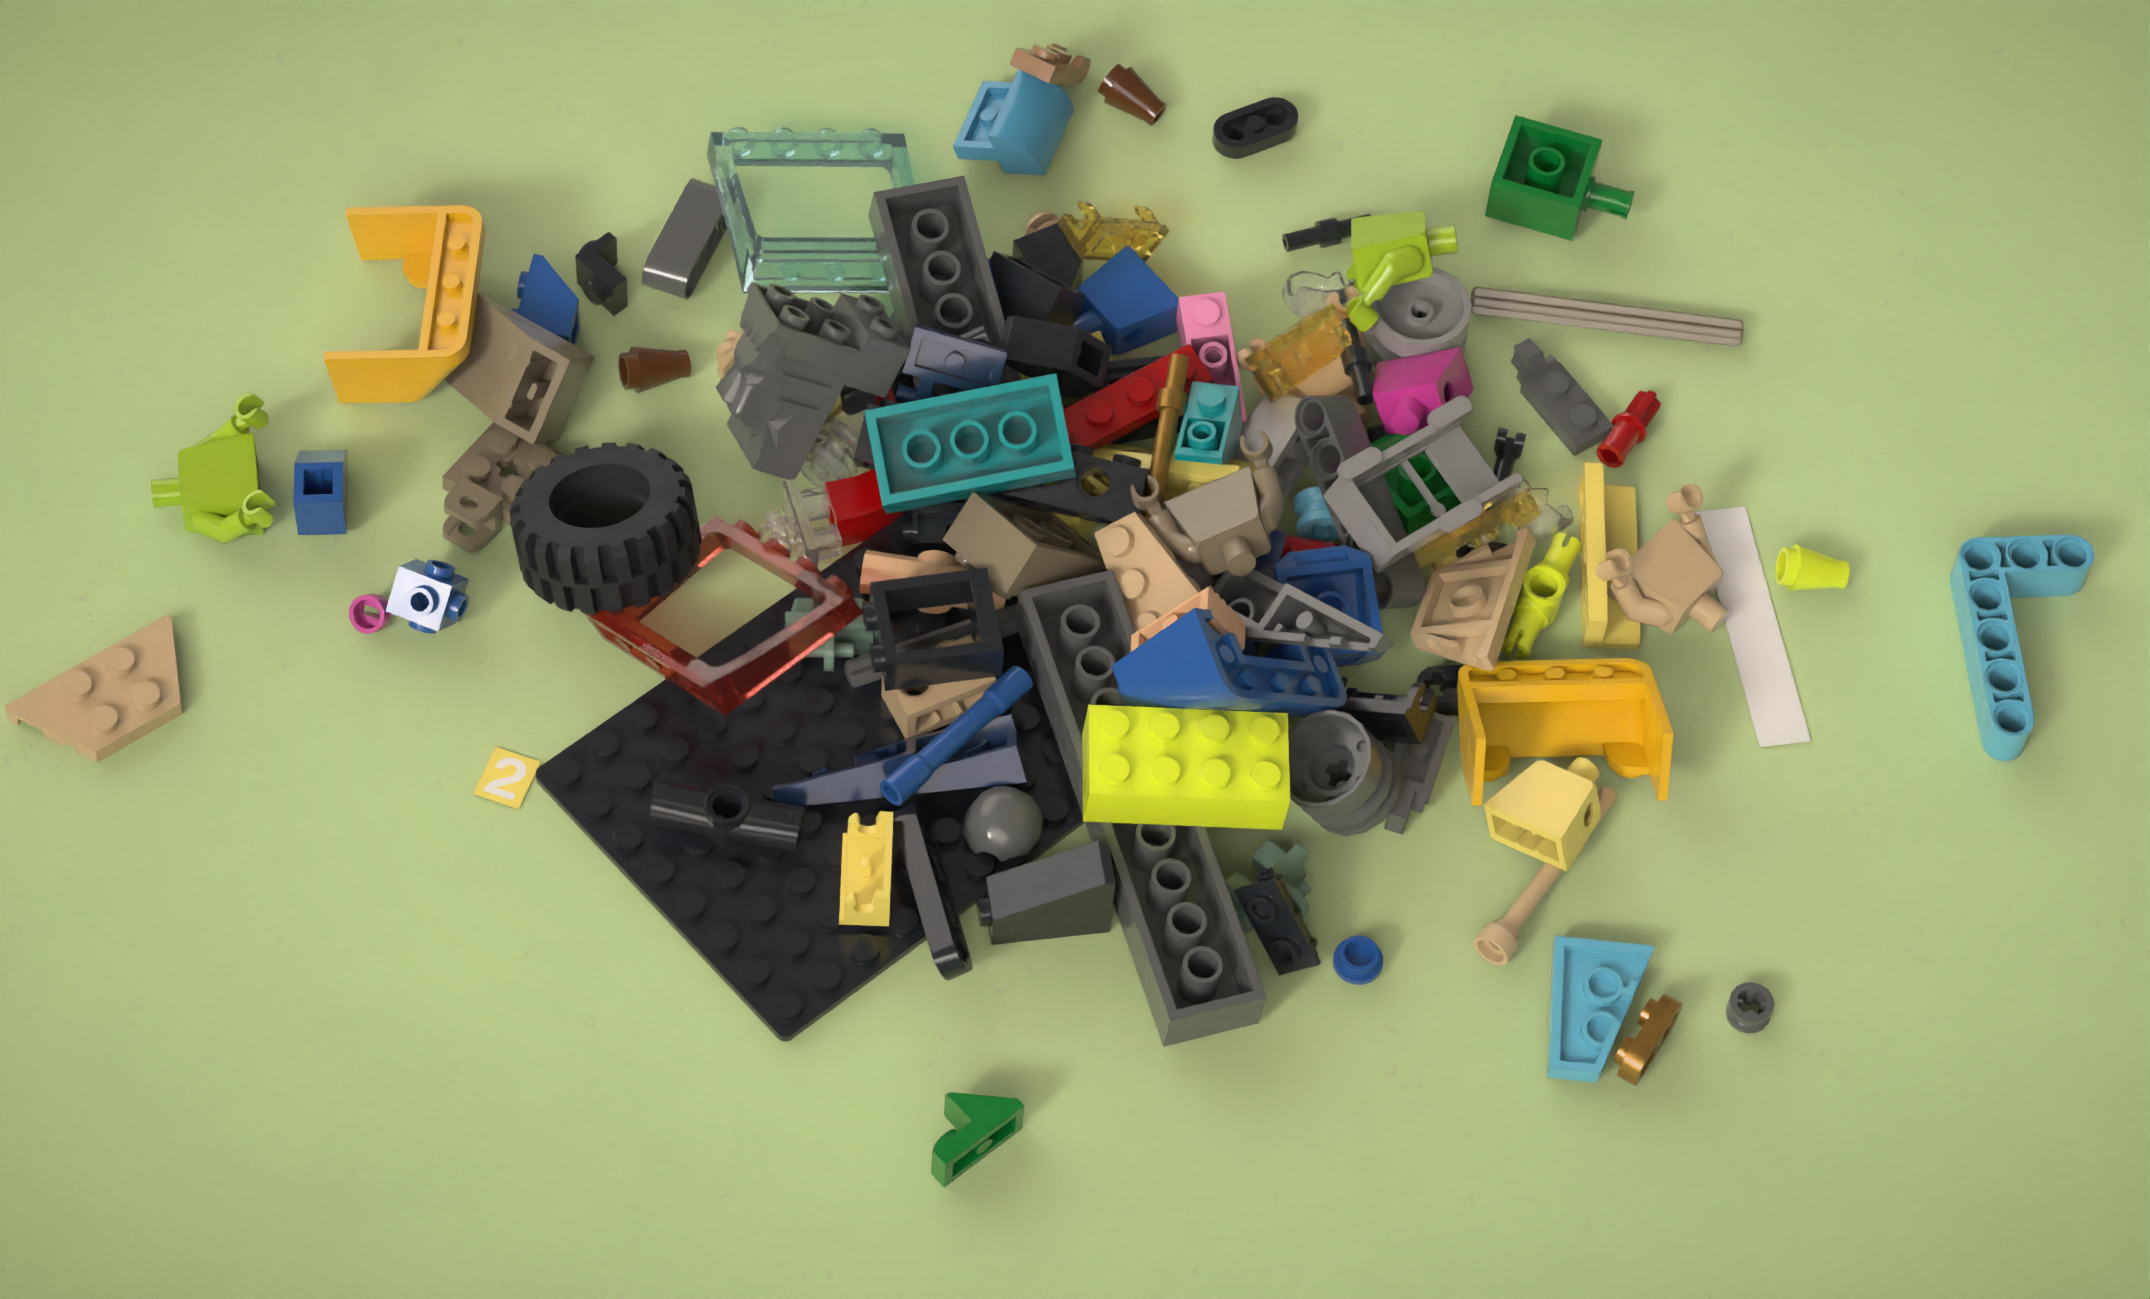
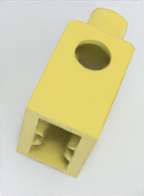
M1583 757L1576 758L1567 770L1544 760L1534 762L1484 804L1490 838L1567 872L1600 820L1601 809L1597 787L1594 784L1599 778L1597 767L1590 760Z

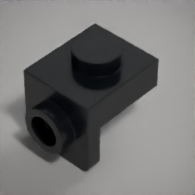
M607 232L599 239L586 243L579 253L575 255L577 284L582 287L586 297L595 305L601 304L615 316L628 306L627 278L614 268L618 262L617 238L612 233Z

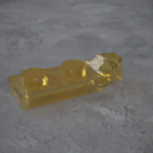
M1525 489L1483 511L1477 518L1457 530L1442 534L1415 550L1412 554L1420 568L1429 565L1432 571L1435 572L1457 560L1458 557L1455 550L1472 542L1475 549L1480 548L1500 537L1497 530L1499 526L1507 523L1523 528L1541 515V512L1529 490Z

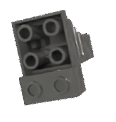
M751 282L747 289L748 297L740 321V328L744 329V332L734 350L735 362L720 380L716 389L731 412L727 426L752 468L794 482L844 385L885 398L910 348L900 335V328L890 320L884 311L885 306L873 297L860 295L859 298H855L841 293L835 306L817 297H812L810 301L796 297L789 289L772 283L769 287Z

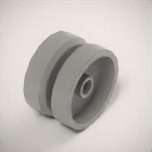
M1433 267L1432 276L1393 285L1382 301L1375 300L1371 304L1379 313V317L1376 323L1366 331L1365 336L1369 347L1370 360L1375 367L1376 363L1458 347H1461L1464 355L1472 304L1467 289L1453 275Z

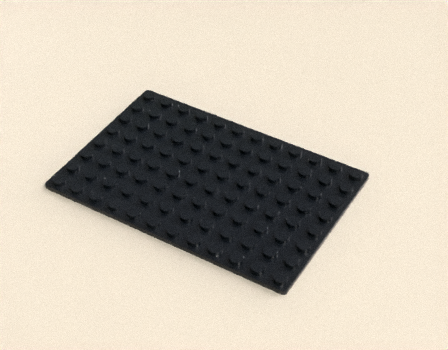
M960 500L945 503H960ZM901 515L891 524L882 528L536 770V781L542 789L779 1040L785 1042L795 1038L927 940L894 822L889 926L839 925L843 833H848V818L852 814H859L861 825L873 826L876 825V817L880 811L894 813L915 802L920 803L932 823L959 916L977 903V897L985 896L986 877L1033 862L1085 823L1083 822L1081 809L1019 632L1002 638L1004 648L1002 675L1012 666H1018L1027 672L1033 683L1032 689L1012 706L1027 768V782L997 786L1013 787L1027 793L1034 798L1041 809L1044 818L1042 834L1039 841L1028 854L1009 858L1002 862L990 853L980 852L976 854L973 852L963 834L964 818L968 809L982 792L995 786L913 794L899 806L892 804L886 798L800 806L805 808V819L801 841L796 852L745 842L731 848L720 847L711 842L707 835L649 823L652 796L655 785L658 784L659 780L710 790L722 784H733L742 788L748 797L775 802L772 793L773 785L779 783L787 784L813 777V771L824 767L828 768L829 772L855 766V756L906 739L881 696L882 679L859 687H852L847 680L844 670L846 661L852 658L834 657V671H824V657L785 654V612H791L796 598H814L820 602V612H839V602L845 598H862L865 602H870V594L859 593L862 565L866 550L910 557H918L920 553L928 550H940L955 556L957 552L947 543L912 545V540H903V521H912V516ZM1012 596L1010 600L1006 599L1005 607L1017 603L1018 597ZM951 607L949 611L941 614L925 613L918 609L889 613L895 644L970 619L968 609ZM873 631V643H876L875 635H874V631ZM909 691V692H906V693L911 694V695H920V694H922V693L919 692V691ZM950 724L945 725V726H943V727H941V728H938V729L933 730V731L928 732V733H932V732H936V731H940V730L946 729ZM731 813L719 815L722 818H733L736 816Z

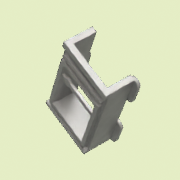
M1458 396L1433 410L1427 417L1428 426L1381 452L1375 447H1368L1342 462L1337 468L1339 477L1323 495L1360 550L1370 555L1372 567L1377 574L1442 534L1451 533L1474 520L1483 510L1506 499L1523 480L1520 474L1516 472L1499 482L1464 433L1460 425L1473 411L1471 401L1467 397ZM1424 451L1462 503L1446 513L1445 506L1437 502L1408 461ZM1401 465L1431 507V514L1434 517H1438V519L1396 543L1359 489Z

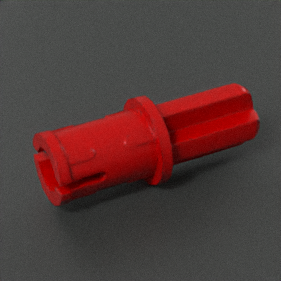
M1651 390L1648 392L1638 391L1625 411L1618 413L1613 418V428L1596 450L1597 457L1603 464L1611 468L1621 467L1634 445L1641 443L1646 438V428L1661 407V402L1655 398L1657 395Z

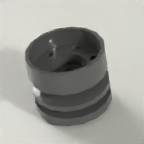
M1326 710L1309 714L1294 723L1289 729L1290 799L1296 805L1302 808L1306 814L1328 832L1344 836L1365 833L1384 821L1396 805L1401 790V771L1393 754L1363 724L1348 713Z

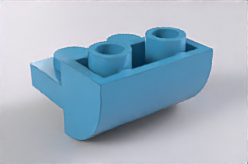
M1022 70L1017 71L1013 82L983 81L953 145L954 151L958 159L999 161L1004 174L1045 175L1074 112L1073 104L1068 95L1057 84H1049Z

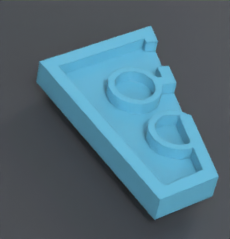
M1555 936L1552 949L1547 1078L1598 1083L1655 946Z

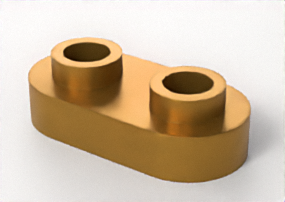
M1663 994L1659 1001L1653 998L1648 1000L1637 1021V1025L1642 1027L1635 1039L1626 1036L1614 1057L1613 1062L1620 1066L1617 1073L1618 1077L1635 1086L1639 1083L1673 1028L1683 1003L1666 994Z

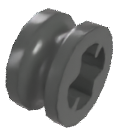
M1754 982L1736 986L1731 992L1726 1008L1727 1020L1731 1026L1747 1034L1762 1031L1769 1024L1775 1004L1772 994L1767 988ZM1742 1003L1747 1006L1756 1003L1759 1006L1758 1013L1753 1010L1744 1013L1741 1010Z

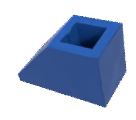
M533 254L529 272L521 271L517 288V297L521 299L519 309L511 308V310L576 345L580 330L579 299L543 255Z
M347 450L299 451L294 463L293 498L298 535L347 534Z

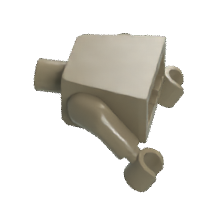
M1260 430V434L1263 438V445L1257 451H1249V445L1244 435L1240 439V447L1246 458L1254 463L1256 471L1252 472L1248 466L1165 501L1167 508L1164 510L1159 503L1161 496L1160 487L1154 477L1147 476V482L1153 491V494L1148 497L1139 496L1133 484L1131 485L1133 504L1137 509L1148 511L1150 518L1147 521L1176 556L1175 558L1190 565L1199 563L1207 575H1217L1226 570H1229L1235 576L1247 575L1255 568L1256 558L1267 554L1272 548L1270 533L1277 529L1285 507V500L1275 466H1270L1268 462L1273 452V446L1266 433Z

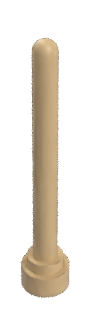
M1602 787L1597 792L1601 809L1598 823L1616 800V793L1611 787ZM1545 862L1502 920L1487 923L1474 939L1473 944L1475 950L1483 959L1498 966L1505 965L1518 948V930L1563 872L1562 869Z

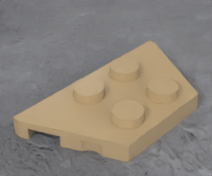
M1530 527L1515 531L1517 541L1494 552L1486 544L1470 551V553L1462 558L1452 559L1432 569L1410 633L1417 649L1486 671L1495 669L1536 543Z
M169 614L161 617L4 706L7 717L17 725L23 721L43 731L45 738L60 745L72 746L76 749L77 753L99 762L182 715L172 618Z

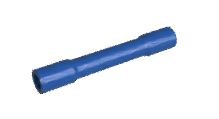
M1012 666L983 692L980 699L919 753L909 757L880 783V789L885 798L897 806L904 803L931 778L933 772L996 716L1005 713L1032 689L1033 683L1027 672L1018 666Z

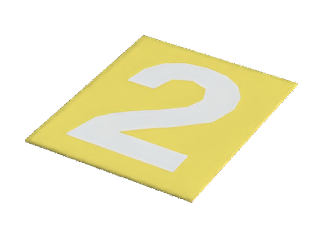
M495 747L473 794L519 809L541 761Z

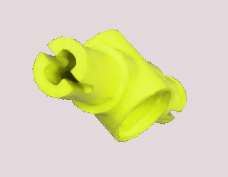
M1563 532L1555 533L1543 561L1537 563L1526 572L1519 599L1513 611L1514 619L1501 648L1506 655L1511 656L1515 646L1518 645L1517 648L1519 649L1515 659H1527L1540 630L1545 629L1558 617L1563 594L1569 583L1568 572L1582 549V544L1577 538L1571 536L1567 546L1564 547L1563 543L1567 534ZM1536 594L1544 595V596H1546V597H1540V596H1537Z

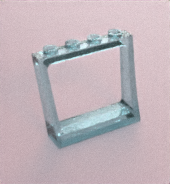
M735 127L728 132H710L707 158L729 233L743 293H747L751 282L769 287L772 283L778 284L793 293H889L874 237H762L757 234L735 166L882 167L890 173L892 188L915 185L904 133H881L874 128L863 130L861 133H837L832 128H823L816 133L793 132L785 127L778 128L773 132H749L743 127Z

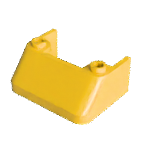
M466 205L346 208V218L361 260L404 259L403 271L406 280L412 286L427 289L418 350L324 352L323 360L340 404L419 401L430 394L467 358L470 352L486 235L482 217L476 209Z
M1631 658L1497 661L1495 669L1492 671H1486L1467 664L1459 669L1457 693L1461 767L1472 806H1482L1483 782H1493L1506 775L1510 770L1511 758L1604 755L1608 767L1622 777L1638 778L1642 775H1649L1657 800H1668L1674 733L1652 669L1646 663Z

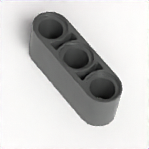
M691 178L647 257L642 273V284L684 299H689L731 222L737 203V193Z

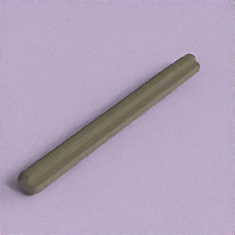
M1474 287L1470 297L1472 304L1471 313L1728 346H1739L1744 331L1743 321L1740 319L1484 287Z

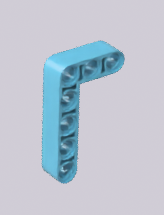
M2069 534L1978 537L1965 541L1957 554L1950 574V586L1981 744L1984 751L1996 760L2011 761L2019 757L2025 748L2034 725V713L2010 598L2070 596L2081 591L2094 561L2095 552L2092 545L2080 536Z

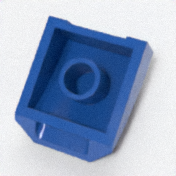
M1346 545L1288 552L1274 565L1275 581L1283 585L1287 583L1383 634L1371 558L1368 553ZM1330 648L1337 667L1358 666L1379 660L1386 652V650L1379 653Z

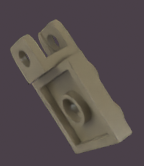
M493 422L443 475L442 489L449 492L444 500V512L449 517L443 525V538L471 553L483 549L501 531L502 521L510 524L511 503L523 481H529L531 473L540 465L546 467L550 464L551 458L562 453L544 443L533 445ZM513 470L518 472L520 476L511 474L504 478L501 477V471ZM469 526L476 529L477 532L473 535H464L459 530Z

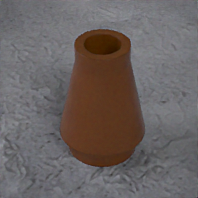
M1117 64L1105 77L1098 90V93L1105 97L1104 103L1141 119L1150 126H1153L1159 120L1167 107V104L1158 98L1131 66L1126 69L1121 64Z
M631 347L629 352H623L619 355L618 368L622 386L625 390L634 389L636 393H641L680 378L690 377L691 362L687 350L675 351Z

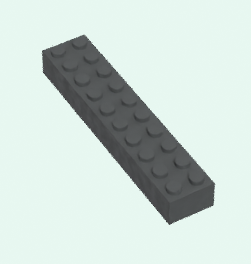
M1113 570L1020 590L1014 618L1082 815V732L1088 705L1130 706L1119 694L1118 682L1112 665L1130 653L1131 635L1135 631ZM1085 822L1092 842L1108 839L1115 878L1113 904L1163 1047L1258 1024L1267 997L1206 828L1203 826Z

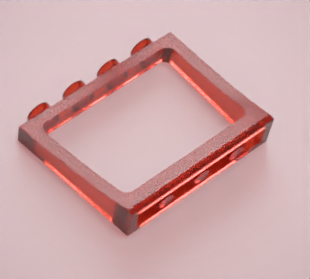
M716 515L700 528L702 544L700 545L701 552L694 567L691 568L692 570L688 577L681 584L675 583L671 593L663 598L656 596L651 599L649 605L638 609L634 605L623 608L624 612L610 614L608 610L598 611L597 615L585 614V616L604 640L726 716L862 615V610L852 597L853 591L836 575L831 574L827 580L821 578V571L804 556H800L794 562L790 559L791 555L788 550L777 540L770 537L765 543L759 541L761 539L759 534L745 521L739 519L733 526ZM726 549L738 552L823 603L754 649L720 667L709 666L639 622L717 554Z

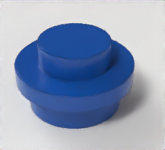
M1352 936L1342 941L1336 947L1333 956V967L1337 975L1344 981L1355 985H1363L1374 981L1381 973L1383 966L1381 950L1373 940L1365 936Z

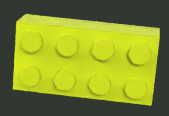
M1088 705L1082 732L1083 822L1282 830L1290 805L1288 713Z

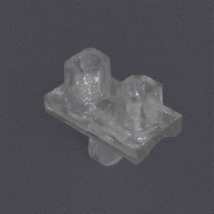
M796 478L782 481V488L786 500L782 503L784 516H781L778 509L767 512L768 521L758 531L761 544L766 548H777L779 555L785 556L792 552L791 543H793L804 577L818 574V561L827 560L842 554V540L836 524L812 529L810 523L830 518V506L825 488L818 487L800 490Z

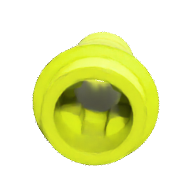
M1794 544L1792 548L1783 547L1778 554L1775 567L1777 584L1786 586L1788 591L1824 588L1844 589L1850 574L1848 561L1835 559L1798 544Z

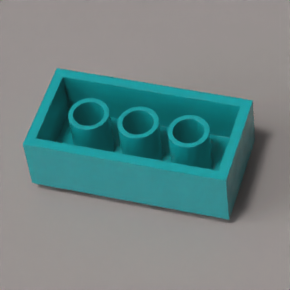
M1056 373L865 411L881 502L886 514L966 499L973 492L987 495L1076 477Z

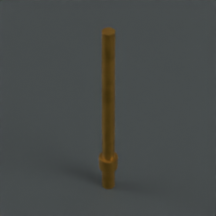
M1182 354L1171 355L1165 388L1159 390L1156 406L1160 416L1149 475L1158 481L1161 495L1159 503L1161 507L1165 495L1179 416L1185 413L1188 396L1184 392L1189 357ZM1148 482L1145 497L1153 494ZM1142 511L1141 515L1146 520L1150 518L1148 511Z

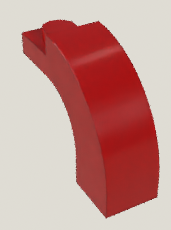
M890 388L885 398L876 395L878 406H880L881 399L895 401L892 388ZM870 469L854 477L825 483V513L837 548L867 540L902 515V511L886 514L881 502L876 470Z

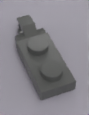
M1530 338L1515 345L1511 363L1519 371L1516 378L1521 384L1520 393L1572 455L1576 456L1604 441L1614 425L1560 362H1557V359L1552 355L1545 358L1543 351Z
M1434 712L1421 745L1395 743L1392 754L1401 771V790L1395 807L1387 816L1385 830L1403 835L1411 810L1423 813L1425 804L1429 803L1454 727V717Z

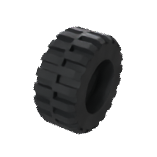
M615 442L602 443V447L591 449L587 445L575 448V453L567 456L563 453L551 458L550 464L546 467L540 465L531 473L529 481H523L510 507V524L523 580L544 601L550 605L555 602L558 608L572 612L574 609H580L583 614L597 615L598 611L609 610L610 614L624 612L623 608L636 605L638 609L649 605L652 598L656 596L663 598L672 592L675 583L681 584L688 577L701 552V531L689 476L670 457L667 459L666 455L653 448L645 451L638 444L627 443L626 447L617 446Z

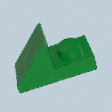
M956 1092L945 1094L944 1115L956 1129L947 1131L934 1144L931 1174L945 1188L1022 1130L1024 1105L1018 1098Z

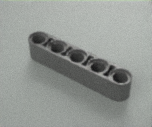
M1314 395L1306 396L1298 402L1294 414L1295 425L1321 492L1324 495L1339 477L1337 473L1338 466L1372 446L1357 408L1347 396ZM1382 475L1361 487L1359 491L1397 543L1407 537L1384 476ZM1325 500L1342 545L1360 550ZM1414 552L1386 567L1378 574L1372 567L1379 609L1410 608L1416 606L1422 600L1425 593V582Z

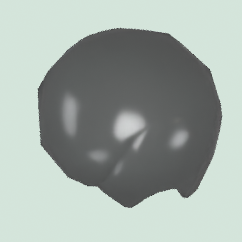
M995 786L982 792L965 814L963 834L973 852L976 854L987 852L1003 862L1009 858L1028 854L1041 837L1044 818L1039 805L1027 793L1013 787Z

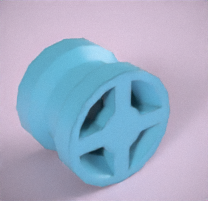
M1310 487L1297 493L1294 497L1293 506L1294 512L1300 517L1296 524L1298 537L1331 542L1339 538L1320 487Z

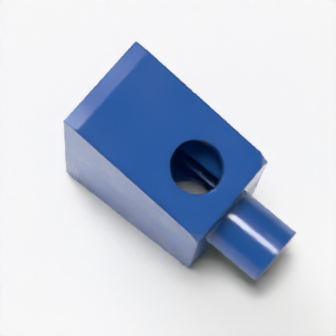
M1129 245L1113 256L1080 284L1077 289L1086 294L1087 297L1073 327L1080 328L1089 334L1100 331L1104 342L1113 347L1112 355H1122L1178 332L1176 314L1179 298Z

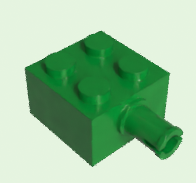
M1515 115L1491 182L1485 216L1572 241L1582 211L1586 212L1588 208L1627 220L1635 191H1627L1596 182L1594 175L1602 139Z

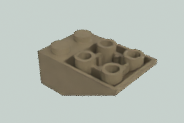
M478 292L470 352L467 358L444 380L494 423L535 445L559 440L595 356Z

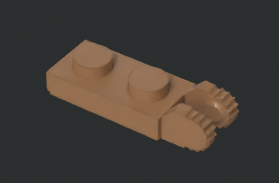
M1053 43L1051 46L1047 45L1046 48L1034 44L1032 49L1016 48L1010 65L1049 84L1076 85L1081 83L1086 77L1091 60L1084 56L1076 55L1070 63L1072 55L1066 52V48Z

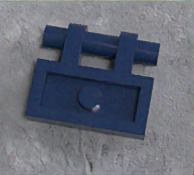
M916 324L903 373L917 376L921 379L918 389L899 384L895 401L907 403L941 396L932 393L934 382L962 389V392L999 385L1008 350Z

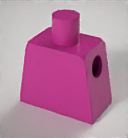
M1461 347L1377 362L1375 367L1373 396L1384 431L1390 435L1397 433L1410 435L1416 430L1428 426L1427 417L1433 410L1458 396L1468 398L1474 389Z

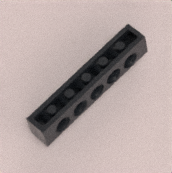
M881 399L880 406L868 403L866 410L902 403ZM864 415L854 460L857 466L875 470L868 427ZM1070 443L1076 477L1060 480L1054 485L1038 484L987 494L1033 508L1110 525L1133 512L1141 513V510L1137 509L1133 504L1131 485L1133 484L1139 496L1144 497L1149 471L1140 467L1142 461L1120 454H1114L1112 461L1094 457V449ZM1092 474H1102L1110 481L1109 489L1101 496H1090L1083 490V483L1086 478Z

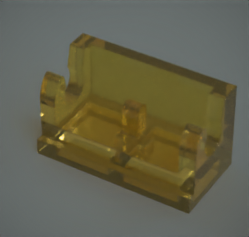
M1078 201V208L1083 212L1085 220L1075 219L1071 214H1063L1057 222L1079 257L1086 260L1109 261L1119 251L1129 245L1146 262L1170 232L1167 226L1161 225L1152 211L1145 206H1135V212L1140 216L1141 220L1101 217L1091 203Z
M1333 302L1310 313L1244 358V361L1270 402L1276 401L1327 364L1339 358L1343 352L1342 348L1347 349L1352 345L1350 334L1337 315V309Z

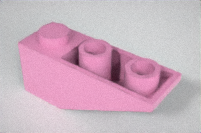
M1225 292L1179 297L1176 324L1180 348L1187 344L1191 345L1213 377L1214 384L1239 386L1242 423H1247Z

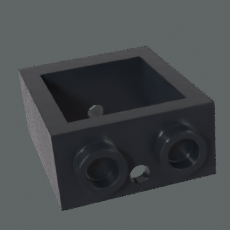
M987 568L870 582V602L862 603V616L865 631H874L876 643L870 644L871 665L873 673L882 672L885 691L1002 676L1004 648ZM967 603L975 643L896 652L889 616L890 612Z

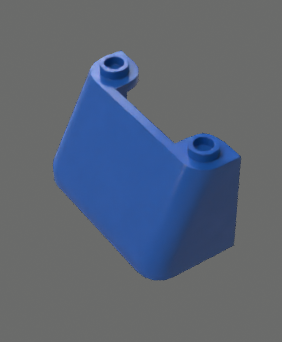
M1193 608L1112 665L1118 682L1119 694L1132 707L1288 713V718L1306 717L1311 713L1326 710L1336 711L1346 703L1347 698L1345 686L1330 648L1280 644L1263 657L1245 656L1242 654L1235 633H1227L1224 636H1220L1211 628L1208 622L1214 618L1209 609Z

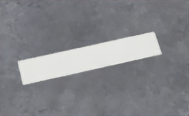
M1744 506L1695 512V514L1701 515L1708 541L1718 566L1723 572L1716 591L1720 604L1729 611L1725 623L1759 747L1810 742L1811 738L1746 508Z

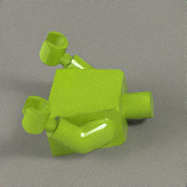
M1424 211L1352 218L1351 250L1353 260L1347 270L1346 277L1360 293L1364 292L1362 296L1359 295L1351 299L1346 306V313L1352 324L1360 332L1370 329L1379 317V313L1371 306L1375 300L1382 301L1393 285L1432 276L1433 256L1459 252L1455 225L1428 229Z
M253 393L243 394L235 403V415L231 416L216 431L191 447L181 449L177 453L179 477L151 480L153 507L181 506L185 530L201 534L223 544L230 543L242 535H264L263 528L270 527L274 520L273 515L267 509L274 507L276 502L264 491L260 490L254 433H249V426L255 429H262L268 424V414L259 409L263 407L264 401Z

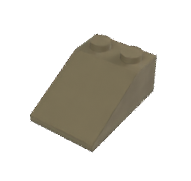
M977 492L971 494L942 539L957 552L954 556L956 561L967 569L987 568L991 591L1007 600H1010L1012 596L1018 597L1020 590L1107 571L1101 553L1054 513Z

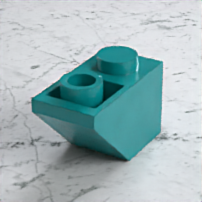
M1192 381L1174 453L1175 460L1218 465L1234 460L1242 427L1239 386Z

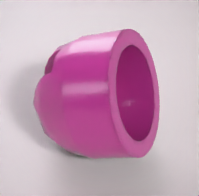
M375 593L365 594L354 599L349 608V618L354 628L366 634L384 629L391 619V613L386 612L388 600L382 595ZM365 605L379 609L380 614L364 611Z

